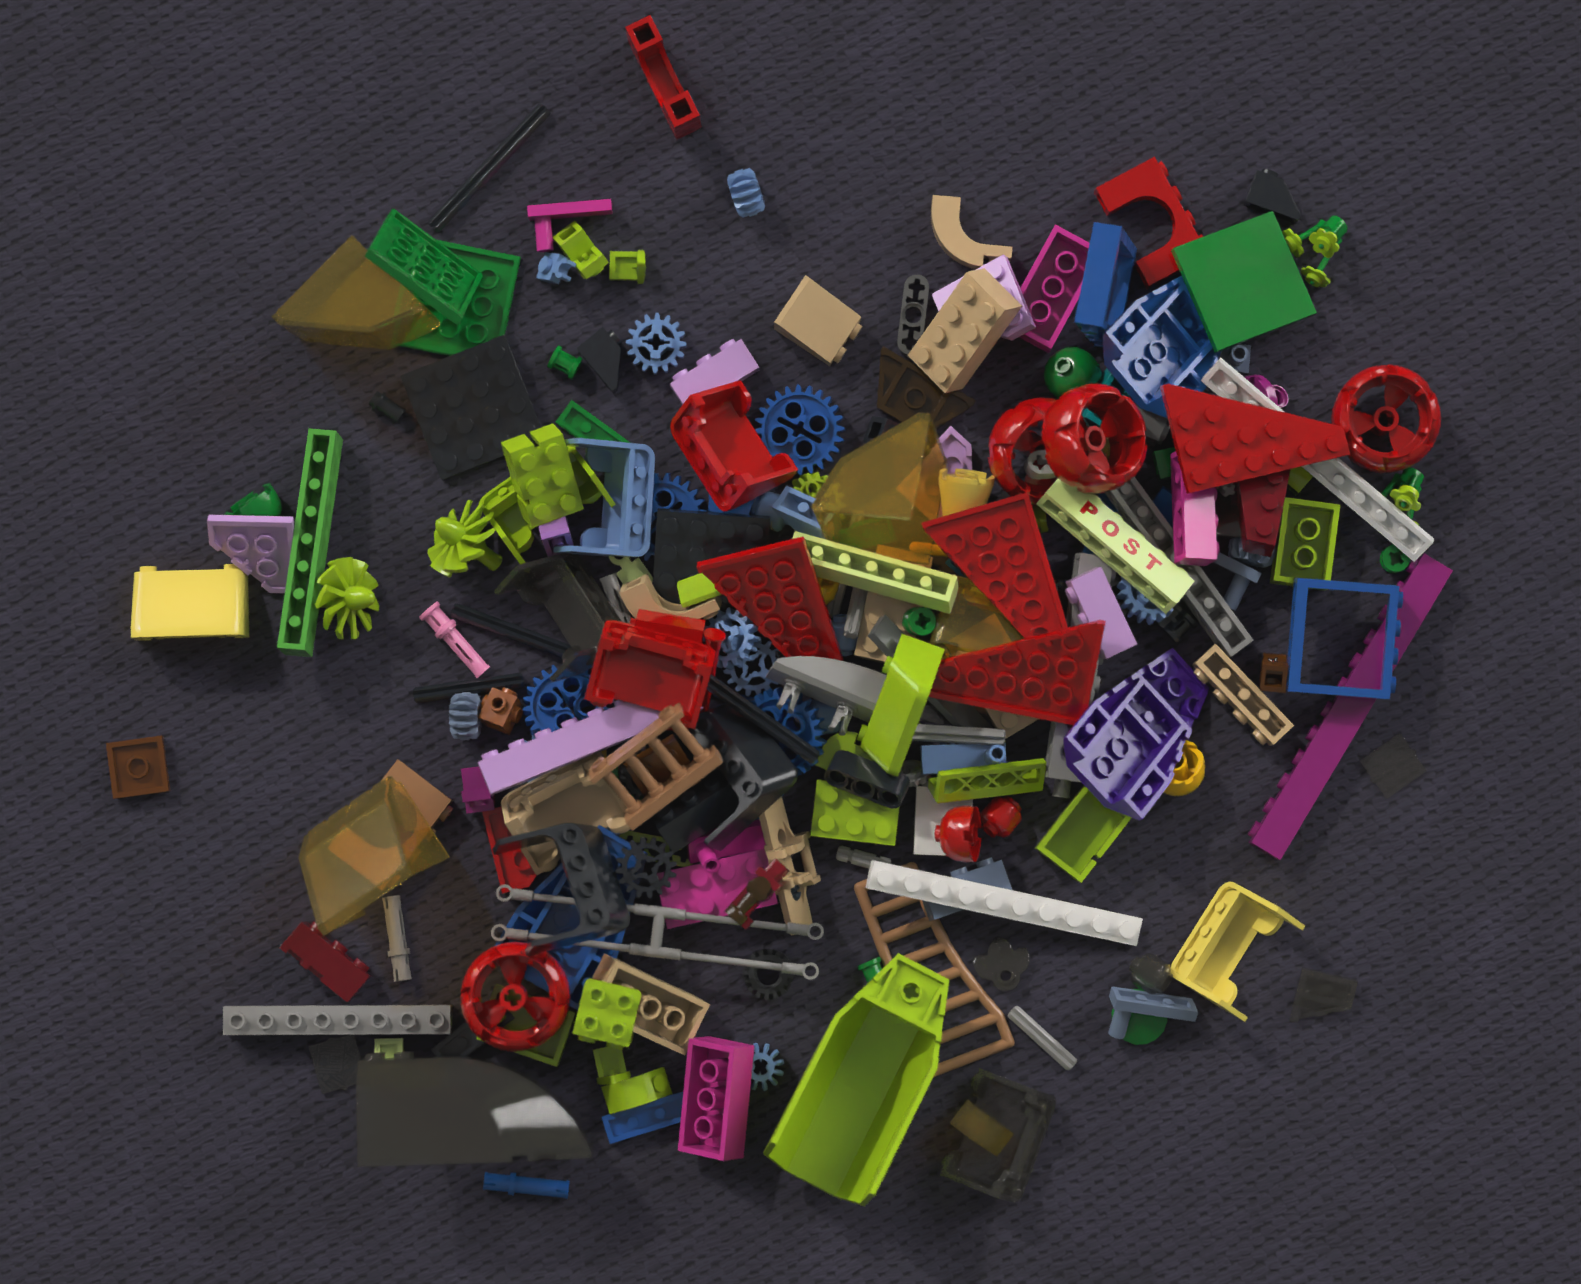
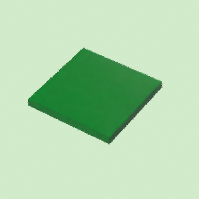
M393 208L386 216L364 257L456 325L463 318L483 276L479 271Z
M1273 211L1174 247L1171 250L1215 353L1314 316L1317 313Z
M437 240L483 275L463 318L457 325L401 284L389 344L451 356L505 335L521 257Z

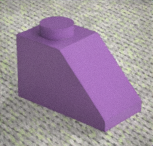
M566 516L539 525L541 539L548 558L567 554L553 552L556 546H574Z

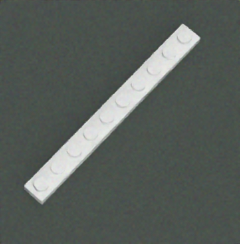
M1222 358L1201 379L1206 386L1220 397L1284 412ZM1340 458L1302 466L1412 561L1415 562L1433 544V537Z
M871 860L865 887L1137 946L1142 918L874 860Z

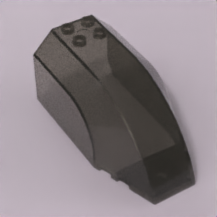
M385 1052L365 1054L364 1059L358 1061L356 1083L358 1167L512 1162V1156L527 1155L528 1161L591 1158L594 1155V1148L586 1132L570 1109L547 1087L510 1066L468 1056L414 1057V1052L394 1053L393 1058H385Z

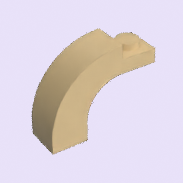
M933 195L931 224L939 245L948 256L959 264L972 269H978L983 266V259L988 260L989 263L1003 254L1008 257L1009 262L1011 261L1013 247L980 244L971 240L964 233L959 220L961 197Z
M648 574L622 584L619 592L625 606L635 618L637 617L638 610L643 609L707 620L718 614L722 604V599L719 595L682 608L681 604L671 603L663 599L655 590Z

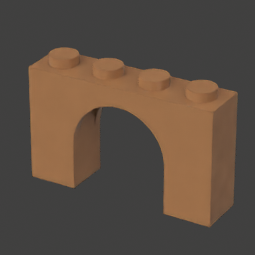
M398 759L381 780V783L404 799L410 806L414 817V826L409 838L402 845L394 849L383 850L374 847L352 829L345 827L329 848L331 852L383 891L387 887L393 889L402 878L399 872L405 864L408 867L412 865L419 855L416 849L422 842L427 844L436 833V830L433 829L439 819L444 822L454 809L450 806L453 802L452 799Z

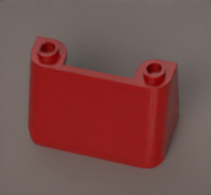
M741 380L689 395L672 418L670 424L673 438L717 507L722 511L738 508L790 480L798 471L794 461L786 453H779L772 457L748 420L746 414L751 407L752 398Z
M608 620L604 624L584 699L599 707H605L607 704H611L614 699L658 711H662L668 706L674 707L680 703L683 707L684 716L679 720L687 729H695L713 667L715 650L708 645L621 621Z

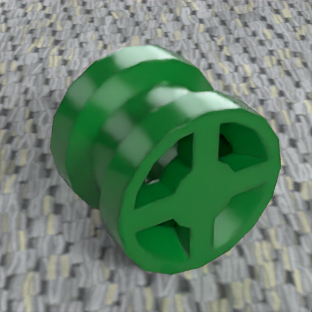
M1394 544L1386 547L1380 555L1381 567L1389 573L1401 572L1410 563V558Z
M914 607L904 613L902 625L908 634L928 635L935 628L936 617L928 608Z

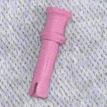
M438 601L419 616L421 621L425 620L436 632L435 637L437 639H444L476 678H479L490 668L455 628L457 626L455 620H450L440 609Z

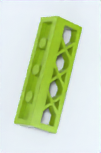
M1044 758L942 770L938 771L937 777L929 778L928 789L937 804L1043 791L1047 763Z

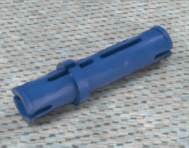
M485 1172L483 1190L508 1192V1195L522 1193L568 1199L569 1181L516 1176V1173L512 1172L510 1175Z

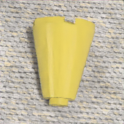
M948 468L939 470L938 478L943 516L987 504L994 486L995 476L991 475L986 479L987 473L956 468L955 474H947Z

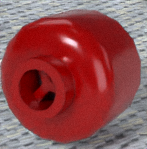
M1009 796L994 797L980 813L983 831L993 838L995 836L1008 837L1022 820L1020 805Z

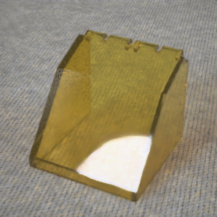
M353 236L272 316L279 325L302 342L387 350L424 336L440 326L439 319L404 285L364 257L367 249Z
M918 413L838 461L816 494V500L812 504V510L826 540L912 564L929 565L933 540L922 529L921 523L938 518L941 503L939 470L947 469L948 465L930 414Z
M387 776L374 785L372 790H367L351 801L350 805H345L329 816L328 820L322 821L309 830V833L304 836L299 854V861L315 921L323 936L365 916L366 913L363 910L365 907L409 877L450 858L402 783L396 782L392 776Z

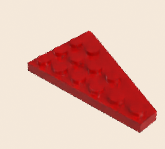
M1171 384L1160 386L1186 494L1350 455L1344 427Z
M1028 492L921 523L922 529L1024 639L1068 628Z
M804 536L697 562L698 572L703 573L715 585L714 588L720 594L725 595L728 598V602L744 617L747 616L758 627V631L763 636L768 637L785 657L815 656L844 661Z
M1097 620L942 659L928 697L1074 725L1089 705L1106 621Z

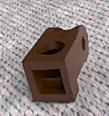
M1263 652L1260 691L1286 693L1288 675L1286 654Z

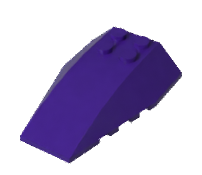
M1173 648L1094 700L1063 738L1066 765L1104 807L1137 820H1142L1172 782L1175 774L1173 770L1181 760L1183 755L1182 748L1185 741L1190 738L1192 733L1191 726L1194 720L1198 718L1210 689L1194 675L1192 668Z

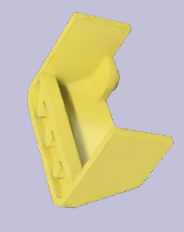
M1234 882L1224 883L1216 892L1172 962L1171 975L1218 1007L1245 1022L1248 1017L1231 1006L1237 996V986L1229 980L1232 972L1258 932L1265 936L1273 935L1279 930L1284 921L1300 930H1303L1305 925L1280 907Z

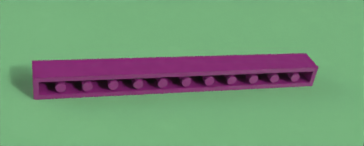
M1425 553L1415 562L1410 561L1405 570L1409 572V575L1404 582L1399 580L1396 585L1399 586V592H1403V605L1401 609L1397 610V620H1401L1400 636L1395 637L1394 648H1398L1399 651L1398 662L1453 570ZM1386 604L1377 617L1381 621L1376 630L1371 628L1363 640V643L1366 644L1361 654L1356 652L1348 667L1352 668L1348 677L1342 676L1336 686L1380 689L1387 614ZM1336 695L1333 702L1328 700L1320 712L1323 719L1318 726L1313 724L1305 737L1309 742L1304 751L1300 748L1298 749L1291 761L1295 766L1290 774L1286 772L1283 774L1276 786L1280 789L1275 799L1270 797L1264 805L1262 811L1266 814L1261 823L1255 821L1248 833L1252 837L1249 844L1274 859L1281 860L1377 698Z

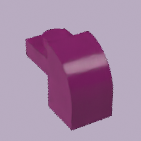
M479 766L462 768L461 774L464 791H461L462 800L466 805V813L495 810V795H490Z

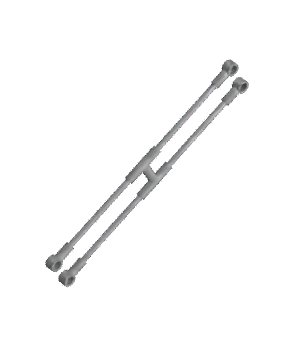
M507 884L499 886L496 890V896L500 901L512 899L532 902L537 900L576 905L574 898L538 894L530 890L515 889ZM503 887L508 888L510 891L508 898L500 896V890ZM637 903L635 905H627L628 911L634 912V915L654 917L650 945L635 943L626 945L593 940L573 944L576 946L624 951L632 955L672 960H680L681 958L778 970L785 974L801 975L809 980L816 978L819 973L818 966L812 962L806 964L783 962V964L682 952L681 949L661 947L665 919L682 921L691 919L731 925L739 924L731 917L686 912L685 909ZM754 920L755 922L750 926L787 931V934L808 936L813 940L820 939L824 933V929L819 923L807 925L788 922V924ZM497 924L491 930V936L496 941L510 939L527 942L528 940H538L553 936L529 933L528 930L507 928L503 924ZM813 926H818L821 929V933L817 937H813L810 934V928ZM497 927H502L505 930V935L502 938L495 936V929ZM807 966L815 967L816 973L813 976L805 974Z

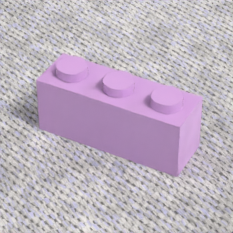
M734 339L729 340L720 347L721 352L713 357L707 354L696 362L698 366L689 372L687 369H683L672 377L674 381L670 383V386L682 405L691 394L735 381H743L759 371L758 364L742 339L737 342Z
M1095 567L1066 581L1068 588L1065 589L1070 603L1072 605L1076 604L1080 612L1077 615L1080 625L1097 620L1106 621L1099 652L1101 659H1108L1137 645L1102 567Z

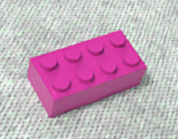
M1056 224L1020 288L1036 328L1021 335L1019 338L1047 353H1050L1079 299L1090 245L1089 242Z
M765 848L718 859L720 866L714 873L705 872L701 863L670 870L676 874V877H668L667 880L671 884L670 888L664 885L661 886L663 892L660 895L662 907L685 909L686 912L727 916L724 910L747 886L749 880L759 877L754 873L758 867L761 866L766 869L769 866ZM665 872L657 873L659 881L663 878ZM775 891L768 901L761 902L757 908L778 904ZM665 919L667 929L701 922L691 919H685V921Z
M711 1036L689 1038L678 1151L721 1161L744 1157L755 1045Z

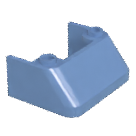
M587 438L564 439L566 446L586 448V463L593 471L605 472L604 487L616 505L611 508L603 497L601 528L593 527L586 529L580 537V546H556L553 552L616 557H640L646 554L650 546L655 469V454L648 445Z

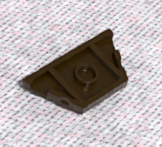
M882 347L877 397L878 410L907 427L921 429L930 434L975 404L976 401L958 390L944 393L921 368L886 347Z

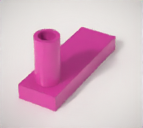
M611 199L527 206L529 221H535L537 252L554 251L551 219L613 214Z
M760 819L752 822L721 851L705 844L704 840L717 828L708 831L687 845V856L690 864L700 862L705 872L714 873L720 866L717 858L764 849L766 844Z

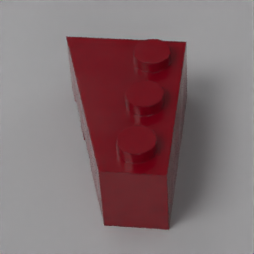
M1291 469L1235 482V498L1238 505V519L1244 552L1271 557L1276 544Z
M308 921L300 922L279 948L285 953H290L300 962L299 964L306 970L309 969L322 983L346 1002H350L370 979L371 975L367 972L370 967L358 957L355 960L351 959L346 954L348 948L340 941L335 939L331 942L324 935L327 931L316 921H313L312 924Z

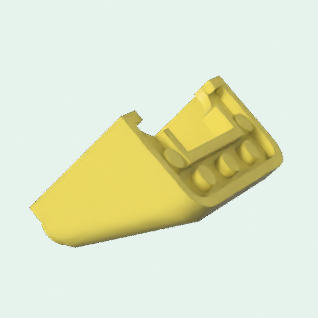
M224 564V569L157 571L156 566H141L140 572H134L131 639L147 641L153 638H225V635L226 637L249 638L248 575L234 564Z

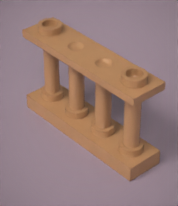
M680 703L674 707L668 706L663 709L658 715L659 718L608 757H601L596 760L590 767L589 777L593 785L603 778L627 807L626 812H624L625 823L632 831L723 763L721 753L714 745L709 749L702 748L679 720L684 716L683 707ZM669 727L673 729L694 755V760L686 766L680 765L657 738L658 735ZM646 744L651 747L672 773L671 778L663 784L662 782L658 783L634 755ZM624 761L649 789L648 795L641 800H635L612 772L613 769Z

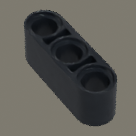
M844 750L835 752L824 774L825 780L831 786L891 809L900 807L910 786V780L904 773L900 772L898 777L887 774L876 762Z

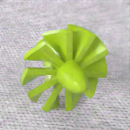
M468 500L460 522L457 521L454 509L449 512L448 517H440L436 520V529L434 531L435 545L429 548L427 553L432 562L430 566L442 575L451 577L452 573L466 572L469 570L467 561L477 559L492 571L501 565L502 556L488 548L485 539L494 534L495 529L492 528L479 534L495 515L491 511L480 519L485 507L482 502L469 516L473 501Z
M353 557L339 558L328 562L329 568L318 578L317 583L323 585V588L315 605L316 608H326L323 618L325 630H328L332 618L337 612L338 625L335 630L337 638L344 639L343 628L347 620L351 629V639H357L359 631L356 627V615L360 618L365 629L370 631L372 629L370 614L362 611V609L369 608L379 611V603L374 592L371 591L378 587V583L366 571L368 565L365 562L353 559Z

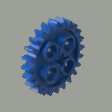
M797 384L796 390L793 393L786 386V395L784 396L775 391L777 400L772 401L767 398L766 401L770 407L768 409L759 408L764 414V418H755V421L762 425V428L755 429L757 434L762 435L761 440L772 457L779 453L789 455L798 468L799 476L803 475L804 468H807L811 474L814 473L815 465L824 470L823 461L825 459L833 463L830 453H840V450L835 446L836 443H844L845 441L838 436V433L846 431V428L837 424L844 420V417L834 415L839 410V406L829 407L832 398L828 396L822 400V390H818L813 395L812 386H808L806 391L803 392L801 386ZM794 404L800 405L801 414L799 417L789 418L787 414L788 408ZM782 417L798 427L803 423V428L814 436L821 438L822 442L816 443L802 434L795 437L796 432L778 422V418ZM816 418H824L826 421L825 428L820 432L813 431L812 422ZM779 429H786L788 432V437L783 443H776L774 440V433ZM804 442H809L812 445V452L808 456H800L798 453L799 446Z
M654 473L651 525L657 521L658 508L672 509L678 502L683 503L682 507L678 510L708 512V510L700 509V505L705 502V499L697 500L695 498L700 490L690 491L691 481L681 485L680 475L671 481L670 473H665L663 480H661L659 473ZM664 490L668 491L672 498L668 506H663L659 502V495ZM656 526L651 530L650 546L645 554V561H649L655 555L654 535L656 533Z
M563 663L562 670L559 671L552 665L551 674L542 670L543 679L540 680L534 677L533 684L535 687L527 686L526 689L529 696L523 697V702L527 705L523 708V715L528 716L525 718L526 726L533 725L530 728L531 735L550 728L551 732L561 729L558 727L560 723L575 718V716L580 721L588 718V714L581 711L584 707L599 708V706H595L590 701L584 699L591 675H589V666L579 671L577 663L573 665L572 669H568L567 664ZM569 685L579 687L575 692H567L565 690ZM554 689H558L560 691L568 707L574 708L575 716L568 707L564 708L563 699L555 691H553ZM546 701H554L556 703L551 708L542 706ZM612 702L603 707L604 711L614 707V703Z
M782 687L774 689V692L770 688L764 691L763 694L760 693L754 696L755 701L752 700L750 701L768 715V712L771 711L776 721L819 750V756L824 754V751L818 746L827 743L825 739L820 737V735L827 732V729L819 727V724L825 719L816 718L815 714L819 711V707L814 709L809 707L812 702L811 698L802 701L803 694L800 693L794 712L787 713L786 716L785 709L787 710L789 699L786 700L780 710L776 707L783 692ZM794 717L800 721V728L795 725ZM776 740L795 765L798 776L802 772L805 773L811 770L810 765L813 766L819 762L818 759L813 764L807 762L799 755L793 754L788 747Z

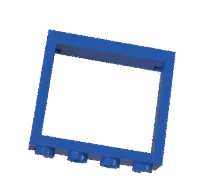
M1097 222L1093 224L1074 322L1081 332L1085 334V337L1094 343L1095 347L1103 349L1102 334L1126 310L1137 248L1122 226Z
M1294 577L1287 655L1288 675L1286 691L1390 699V693H1395L1396 677L1392 676L1393 665H1397L1399 655L1398 648H1394L1395 637H1399L1401 631V620H1397V610L1402 608L1403 592H1399V586ZM1308 587L1388 594L1380 689L1300 683Z

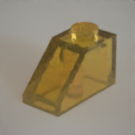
M970 1100L964 1103L950 1122L951 1125L995 1156L999 1155L1014 1135L1013 1132Z

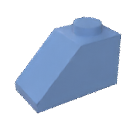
M787 485L772 506L773 511L795 531L829 540L839 525L834 506Z

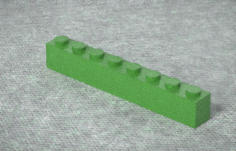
M308 429L277 648L284 655L312 657L319 613V608H316L315 603L322 590V585L318 584L317 580L325 571L343 439L337 431Z

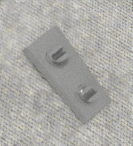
M793 656L777 659L766 674V678L785 686L776 705L779 710L786 700L789 699L787 713H793L799 695L802 693L836 708L831 725H829V730L833 732L839 721H841L839 735L844 736L852 716L869 723L886 675L836 659L815 656Z

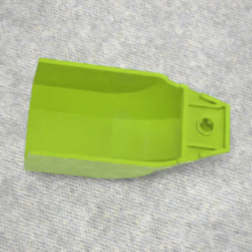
M898 953L834 1016L763 1154L785 1172L833 1197L866 1206L875 1196L938 1068L949 979Z

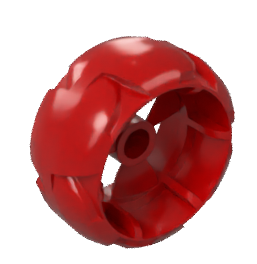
M1376 365L1357 373L1341 388L1332 409L1331 424L1344 427L1350 455H1347L1349 460L1361 468L1372 472L1390 473L1411 467L1429 453L1439 435L1441 410L1436 394L1419 374L1398 365ZM1385 386V406L1380 407L1371 415L1353 411L1363 393L1374 387ZM1408 396H1410L1411 402H1415L1419 412V427L1415 434L1407 428L1398 425L1399 415L1396 409L1405 402ZM1380 415H1382L1383 420H1388L1387 425L1382 426L1379 423ZM1369 430L1377 436L1389 433L1394 451H1375L1367 447L1362 442L1363 438L1359 435Z
M1086 384L1066 391L1049 407L1043 421L1042 441L1045 444V458L1048 465L1061 482L1068 486L1076 487L1079 492L1099 494L1122 487L1126 482L1135 477L1145 461L1147 445H1145L1146 427L1143 416L1131 398L1121 395L1117 388L1110 385ZM1087 407L1089 411L1096 413L1102 420L1100 427L1091 426L1083 428L1079 419L1084 408ZM1107 437H1109L1110 445L1109 463L1101 451L1105 446Z
M1041 397L1019 402L1014 409L1005 411L995 423L988 441L990 452L988 463L997 484L1010 496L1028 492L1032 506H1038L1036 503L1057 478L1038 480L1026 474L1023 481L1012 468V460L1016 456L1013 450H1019L1026 457L1034 451L1045 450L1042 436L1027 428L1030 426L1034 428L1038 425L1039 421L1044 420L1049 407L1056 401V399ZM1080 415L1079 422L1083 428L1090 427L1086 419ZM1035 460L1033 463V465L1038 466L1039 470H1041L1044 466L1039 465L1037 463V460Z
M508 942L486 950L470 965L462 982L461 1007L468 1026L478 1038L500 1050L525 1051L545 1043L560 1029L569 1011L570 988L564 969L555 957L547 951L526 956L524 950L529 943ZM527 964L536 968L544 976L549 987L550 998L528 996L527 989L521 985ZM500 966L501 972L509 985L501 991L500 999L482 1003L481 992L483 984L488 975ZM511 989H514L516 994H521V1000H517L518 1005H513L512 1001L507 999V995L511 994L509 992ZM522 1007L538 1022L533 1027L522 1031H509L497 1026L507 1010L515 1011Z

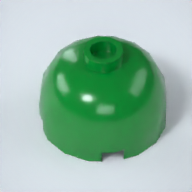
M1066 347L1050 356L1045 365L1043 376L1047 389L1058 400L1068 390L1086 384H1098L1102 373L1100 365L1090 353L1079 347Z
M270 483L263 485L265 491L260 494H253L254 491H252L230 507L233 513L225 512L224 515L280 516L282 506L277 492Z

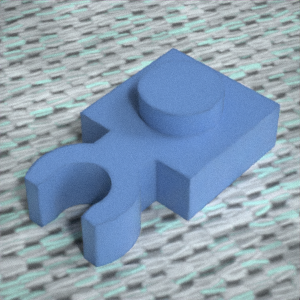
M545 252L544 257L539 262V271L536 278L554 284H559L560 279L569 282L571 277L567 276L569 268L576 267V263L561 254Z

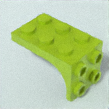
M592 978L587 979L584 984L573 1034L579 1035L578 1040L595 1043L596 1040L607 1042V1047L623 1050L624 1046L629 1047L635 1033L633 1029L641 992L637 989Z

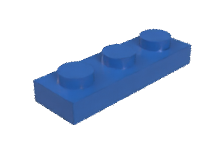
M683 1091L631 1109L602 1116L609 1143H615L681 1122Z

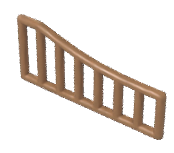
M914 862L902 865V867L919 870ZM867 879L857 882L854 885V891L883 967L893 959L887 943L931 927L938 942L903 956L917 963L944 952L953 967L938 972V974L949 980L960 976L970 989L968 992L947 999L945 1012L979 1000L989 1012L987 1015L942 1031L940 1044L996 1023L1001 1040L938 1063V1068L933 1077L1013 1047L1015 1041L1004 1013L968 970L952 945L940 919L929 921L922 900L905 896L872 906L867 893L871 889L865 888ZM918 901L920 902L926 917L885 933L882 932L877 917Z

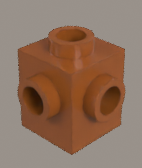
M492 687L489 695L486 694L481 702V712L478 718L484 726L510 735L515 723L517 724L522 718L523 704L518 699L516 692L504 687L502 690Z

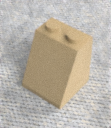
M806 275L774 321V330L829 366H831L833 361L836 363L840 362L847 351L843 346L849 338L854 340L863 326L859 324L861 321L860 315Z

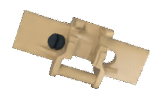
M781 796L759 816L766 844L764 846L765 853L767 854L769 864L776 858L790 870L780 881L784 887L778 893L775 892L780 901L785 924L790 922L810 925L813 922L806 890L807 886L815 885L821 881V878L816 873L808 840L810 833L807 831L793 834ZM800 851L805 872H796L794 870L792 854Z

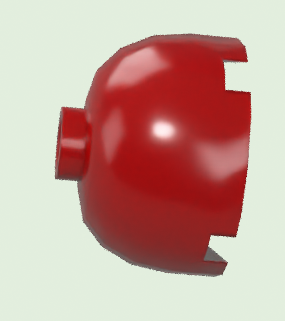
M958 806L950 809L942 817L941 824L936 825L935 841L940 842L941 849L947 857L964 863L976 862L978 860L981 848L978 828H982L978 807Z

